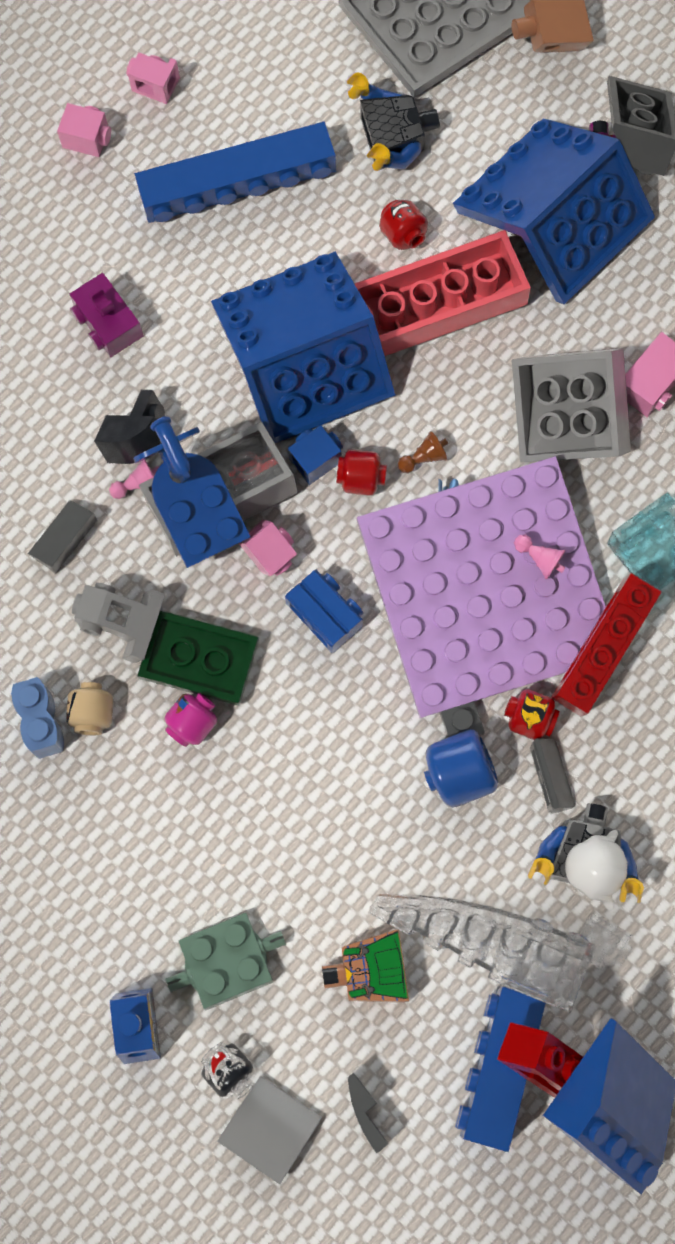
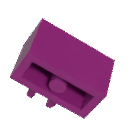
M103 272L69 293L74 305L70 308V311L80 325L87 324L91 330L88 336L98 351L104 348L111 358L144 337L140 322Z

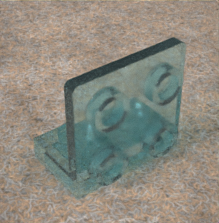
M668 492L615 529L607 542L609 548L630 573L658 590L663 589L675 580V518L671 515L675 506V500Z

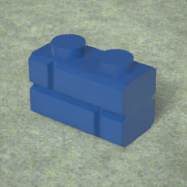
M316 569L286 594L285 601L331 653H334L348 639L352 638L362 629L363 619L361 616L364 613L353 599L349 598L347 601L343 599L337 592L340 586L331 575L326 573L322 576Z

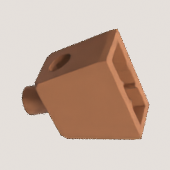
M530 0L524 7L525 17L513 19L511 24L514 38L517 40L530 37L533 50L537 53L582 51L594 41L584 0Z

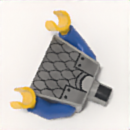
M588 803L583 822L570 820L566 826L556 827L540 844L536 859L528 873V878L532 879L534 872H539L545 877L544 885H547L550 879L570 883L565 872V862L570 850L591 836H607L610 831L617 830L605 827L608 808ZM617 830L618 836L614 843L619 845L627 859V876L621 886L619 900L625 902L627 893H633L637 897V903H640L644 886L638 879L637 865L628 842L621 839V831Z

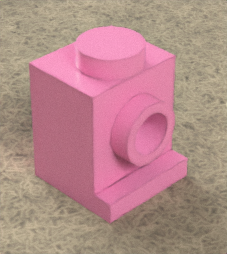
M139 52L136 58L133 57L129 61L126 72L133 92L164 104L168 103L180 79L177 60L171 58L166 63L158 56H147Z

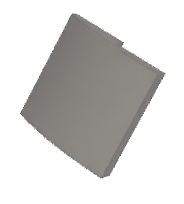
M260 1076L217 1142L278 1184H281L322 1117Z

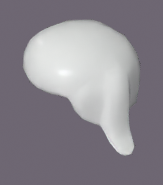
M617 830L610 831L607 836H591L582 843L575 845L568 853L565 862L566 876L571 885L581 893H584L588 898L602 902L609 911L615 908L612 895L621 888L627 876V859L619 845L614 843L618 836Z

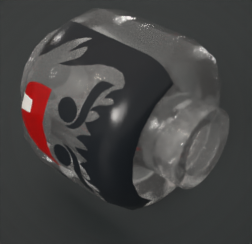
M220 1042L212 1047L201 1060L203 1064L201 1070L203 1080L221 1099H228L233 1096L240 1099L255 1085L252 1078L256 1073V1065L237 1043L225 1044Z

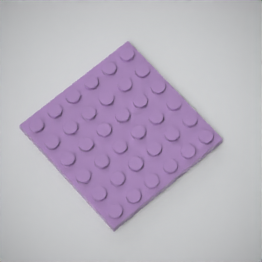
M556 456L356 518L419 718L566 673L606 607ZM526 534L531 538L534 546L565 550V554L559 563L566 568L562 573L554 569L549 578L545 579L533 558L529 556V552L520 553L515 550V538Z

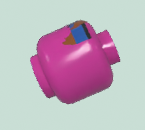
M198 693L196 697L190 694H182L164 717L167 724L165 731L175 741L185 747L189 744L199 745L217 723V717L212 711L215 707L214 703L201 693Z

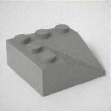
M623 348L512 359L520 462L542 461L555 456L557 460L619 457L631 452Z

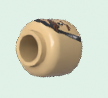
M83 682L80 689H75L68 694L66 722L74 728V733L90 736L101 735L104 729L111 726L113 696L111 693L102 690V684Z

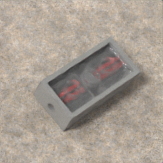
M262 421L198 454L211 461L218 469L243 521L298 493L294 475ZM170 475L171 479H172L174 482L180 483V482L178 481V479H174V478ZM153 478L141 483L139 487L147 505L177 557L180 554L152 497Z

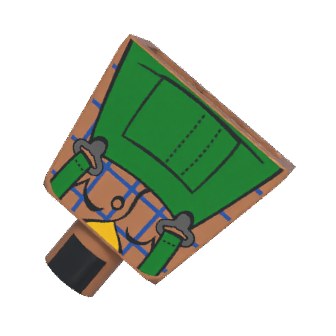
M393 930L341 947L344 963L322 966L324 987L347 986L349 1001L409 1002L399 930Z

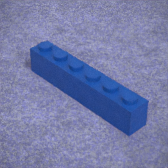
M325 121L144 170L134 173L148 223L155 221L166 222L173 216L180 214H194L209 206L217 204L227 205L238 198L249 195L260 196L268 190L278 187H292L300 181L307 179L325 178L330 173L336 172V155Z

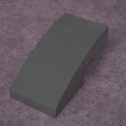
M352 1073L348 1077L352 1106L363 1133L374 1151L378 1153L389 1143L366 1114L377 1102L356 1074Z

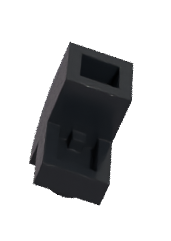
M141 389L130 416H105L94 442L107 463H135L133 460L135 456L162 444L156 431L151 429V424L155 420L165 417L164 407L153 390Z

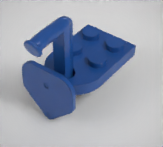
M165 416L151 424V429L156 431L162 444L135 456L133 460L136 464L156 454H160L163 463L153 477L152 497L186 568H189L251 536L215 465L201 455L184 453L180 443L200 432L199 428H193L176 436L170 424L171 418ZM170 475H171L174 479H178V481H179L180 483L174 482V481L171 479Z

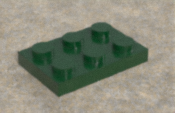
M160 611L145 658L141 662L137 676L145 681L193 694L201 693L208 698L240 706L259 643V637Z

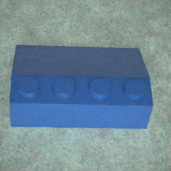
M610 1018L543 1116L610 1173L642 1195L646 1187L655 1181L658 1169L663 1164L675 1096V1079L617 1021Z

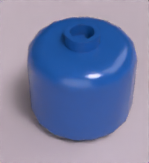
M465 730L435 742L427 748L426 761L429 770L424 771L426 781L432 792L437 790L442 801L449 807L454 808L492 794L497 790L499 783L494 765L481 736L476 730Z

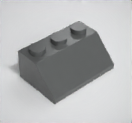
M609 75L607 87L612 130L616 138L620 139L632 168H636L639 172L646 175L658 174L664 176L675 152V111L672 93Z

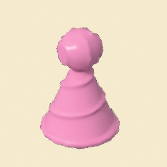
M146 460L141 461L124 483L116 481L111 484L109 488L110 495L120 500L126 496L127 490L140 489L139 485L153 478L159 466L150 469Z
M526 534L515 538V550L520 553L529 552V556L533 558L545 579L549 578L554 569L562 573L566 568L559 563L565 554V550L534 546L531 538Z

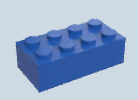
M506 987L497 989L496 994H489L483 1015L489 1018L487 1030L479 1031L474 1053L480 1054L477 1069H469L465 1084V1090L471 1093L467 1106L460 1105L455 1127L461 1130L460 1137L462 1139L509 1152L527 1079L497 1060L510 1022L535 1029L540 1028L547 999Z

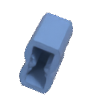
M38 677L13 684L11 692L12 702L16 712L22 718L20 730L26 747L38 759L63 752L64 736L60 725L54 719L55 702L51 692Z

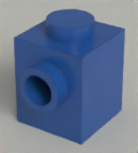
M322 425L314 430L307 429L296 438V443L288 448L289 460L308 485H311L338 466L339 457H342L341 449H343V445L332 431L327 433Z

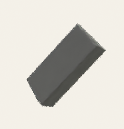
M69 500L28 554L56 574L97 522L95 514Z
M535 739L530 746V751L548 812L553 814L574 808V799L556 741L553 739Z

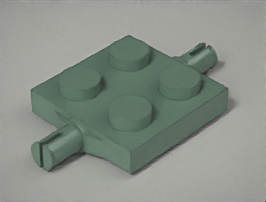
M243 913L178 940L185 957L186 971L165 978L171 993L191 984L198 992L202 1006L206 1011L273 983L267 966L266 953L286 945L281 931L261 939L253 930L247 913Z

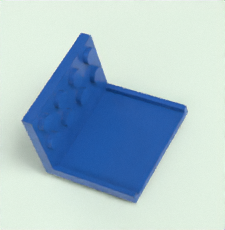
M544 118L536 122L520 141L511 145L504 156L496 163L490 165L485 170V173L474 184L465 188L462 195L452 203L458 214L521 236L555 301L561 304H565L655 218L620 139Z
M336 251L320 255L315 260L300 266L290 267L270 278L255 281L252 285L237 291L227 292L211 301L216 316L243 371L260 421H262L274 443L395 396L374 317Z

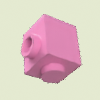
M67 103L57 133L62 148L100 157L103 146L109 144L111 127L108 126L105 112H101L98 108L93 106L81 107Z
M267 520L259 522L249 531L251 537L239 543L258 569L268 576L273 574L278 576L285 572L292 565L290 560L297 555L291 547L294 540L289 533L282 527L277 529L273 522Z

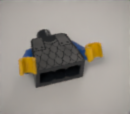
M354 73L347 80V84L353 85L348 91V96L351 99H357L361 95L363 99L360 100V119L370 148L366 156L373 158V169L375 171L384 168L406 169L424 150V132L440 128L437 110L432 109L418 113L413 96H403L402 94L383 90L369 84L368 79L362 73Z

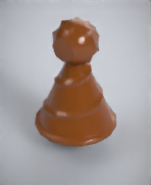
M430 431L412 457L404 455L399 458L397 464L399 470L403 473H410L414 471L417 463L446 461L447 455L443 447L448 444L446 438L439 441L436 435Z

